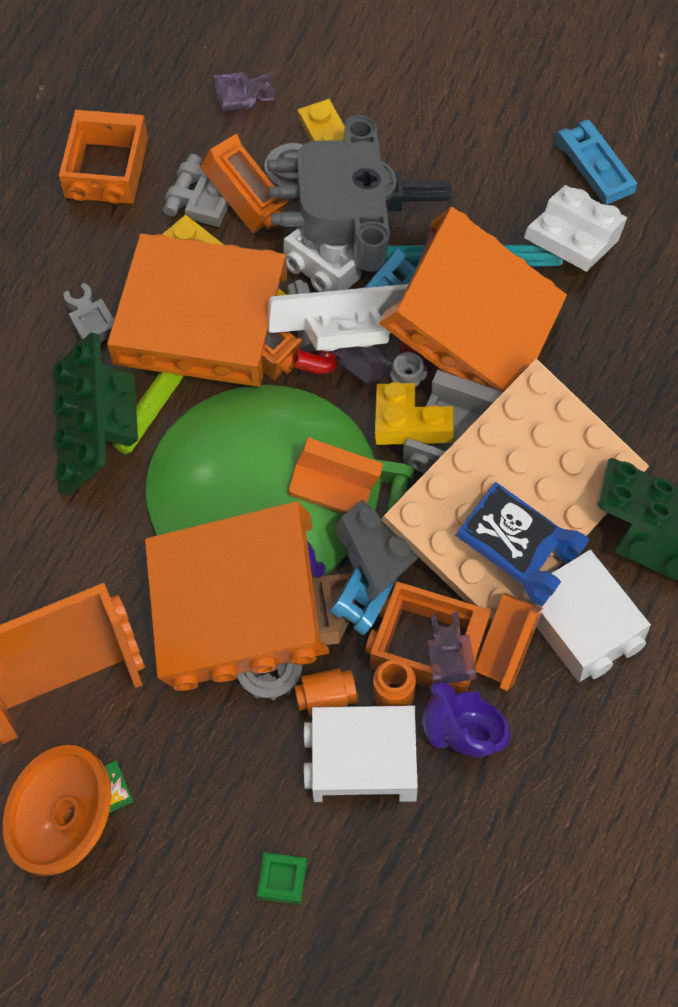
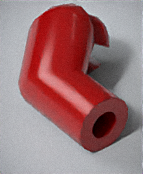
M297 349L292 357V367L313 374H331L335 372L338 365L335 360L336 353L335 351L319 350L314 354Z

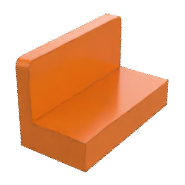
M307 437L298 454L287 493L289 496L345 515L360 501L364 500L368 503L371 489L380 477L383 463Z
M504 593L473 671L501 682L500 689L508 692L516 681L544 608Z

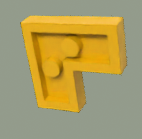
M393 382L377 384L376 445L405 444L408 438L424 444L454 443L453 406L415 407V383Z

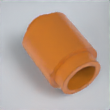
M389 660L379 665L373 676V697L376 705L411 706L415 697L416 684L413 669L407 663L400 660Z
M340 668L303 675L301 676L302 684L294 686L299 711L307 709L309 717H312V707H348L349 704L358 703L351 670L341 672Z

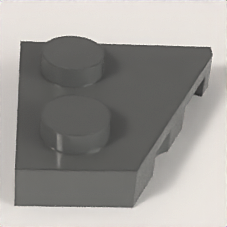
M364 500L360 501L343 515L334 526L341 542L348 549V557L354 569L362 568L370 584L365 592L372 601L419 558L410 549L409 544L392 532L381 521L378 513Z

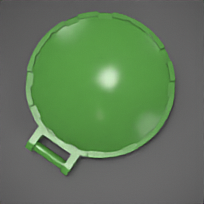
M245 386L227 390L198 403L177 419L160 440L149 465L146 479V501L150 520L157 536L298 501L311 514L313 530L306 531L307 540L315 550L317 562L324 563L326 570L322 576H326L339 567L341 561L348 555L347 547L341 542L334 528L335 524L344 514L289 496L287 493L298 454L307 437L383 463L380 477L371 489L367 503L374 511L377 508L381 483H392L387 508L388 512L407 492L408 485L413 481L414 469L403 463L376 460L360 428L347 414L326 399L313 393L287 386Z

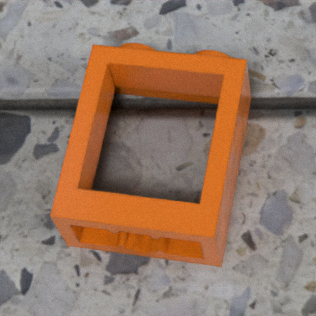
M75 110L59 173L65 198L78 201L93 200L113 204H134L148 142L144 115ZM86 145L131 148L125 177L80 173Z
M396 581L392 595H388L378 614V617L383 618L379 631L372 629L366 644L365 653L370 654V669L376 671L378 666L386 661L400 660L407 663L413 669L416 684L430 688L433 683H448L453 687L455 693L468 691L474 673L473 670L489 627L491 610ZM402 610L467 629L453 673L387 653Z

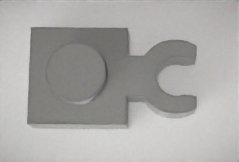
M86 283L81 284L84 296L80 299L72 298L68 291L64 292L66 306L72 311L68 314L70 321L81 341L90 332L99 334L100 342L109 339L114 318L103 300L99 299L94 302L91 288Z

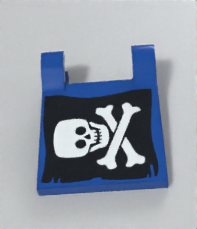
M496 481L455 535L524 586L529 598L542 607L561 583L560 579L554 574L539 571L552 551L555 549L557 556L563 562L569 563L576 559L589 542V539L581 532L560 528Z

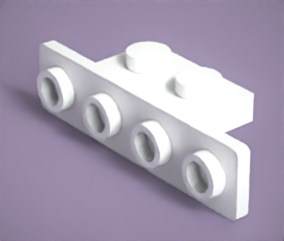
M408 284L272 296L269 298L268 331L270 333L305 330L315 349L325 351L356 346L370 347L375 344L388 343L390 332L378 323L386 310L400 302Z

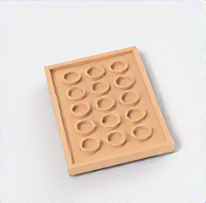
M535 359L381 518V521L398 537L403 538L409 544L410 549L466 603L491 610L489 621L491 626L502 595L507 593L522 599L525 588L519 581L455 535L495 481L560 528L575 530L587 536L608 513L597 506L598 494L607 461L610 458L626 461L645 472L649 465L539 360ZM555 549L539 571L553 573L563 563L557 556Z

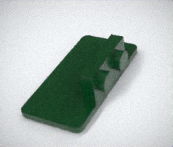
M90 332L81 342H78L64 358L57 361L52 372V379L55 382L53 411L56 414L57 430L54 444L57 447L58 462L55 477L58 481L59 494L65 496L72 494L104 467L106 462L105 440L129 447L138 440L135 376L133 373L101 363L100 335Z
M610 458L604 467L597 506L601 510L629 522L616 544L615 553L678 581V487L664 478H656L637 469L629 462Z

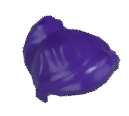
M433 683L431 685L432 696L424 706L422 718L425 735L431 745L437 748L450 746L454 751L470 757H484L503 751L510 742L511 734L508 722L499 710L481 698L479 691L455 693L453 687L448 683Z

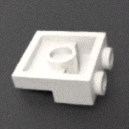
M565 185L548 200L545 212L528 226L524 238L587 272L619 241L627 217L622 215L617 207L601 204L591 199L586 191L570 188Z
M299 227L284 238L283 254H286L287 268L294 274L302 272L311 278L312 285L318 292L347 290L361 278L362 269L354 263L352 244L314 243L307 240L301 234Z

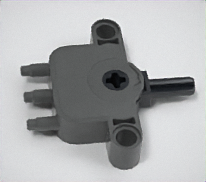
M355 115L348 118L345 122L343 141H311L301 146L298 150L297 158H277L267 161L268 171L296 173V184L270 186L269 197L297 199L298 212L272 213L271 224L281 225L282 227H299L301 234L307 240L314 243L352 244L354 263L364 271H377L386 262L390 235L388 217L392 211H402L403 202L449 201L451 197V185L446 181H402L401 172H394L387 163L381 161L376 123L364 115Z

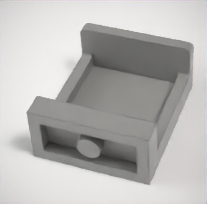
M437 370L432 381V393L426 407L453 406L455 443L503 392ZM408 438L404 444L403 463L408 464L415 471L426 473L454 443L424 444Z

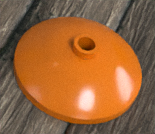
M75 745L53 747L34 758L18 776L9 793L4 809L3 838L8 854L20 868L42 876L56 875L78 864L97 843L105 828L110 811L111 785L105 766L95 754Z

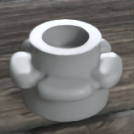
M402 353L391 364L392 371L390 377L393 382L415 383V387H417L420 381L424 380L427 376V368L422 358L415 353ZM405 371H412V373L406 374Z

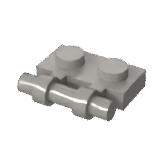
M190 154L186 162L180 164L176 174L178 179L174 186L169 187L165 195L166 203L163 207V212L173 217L177 214L179 208L186 206L185 214L192 220L220 227L230 204L200 168L201 158L198 155ZM198 182L194 191L189 189L190 184Z

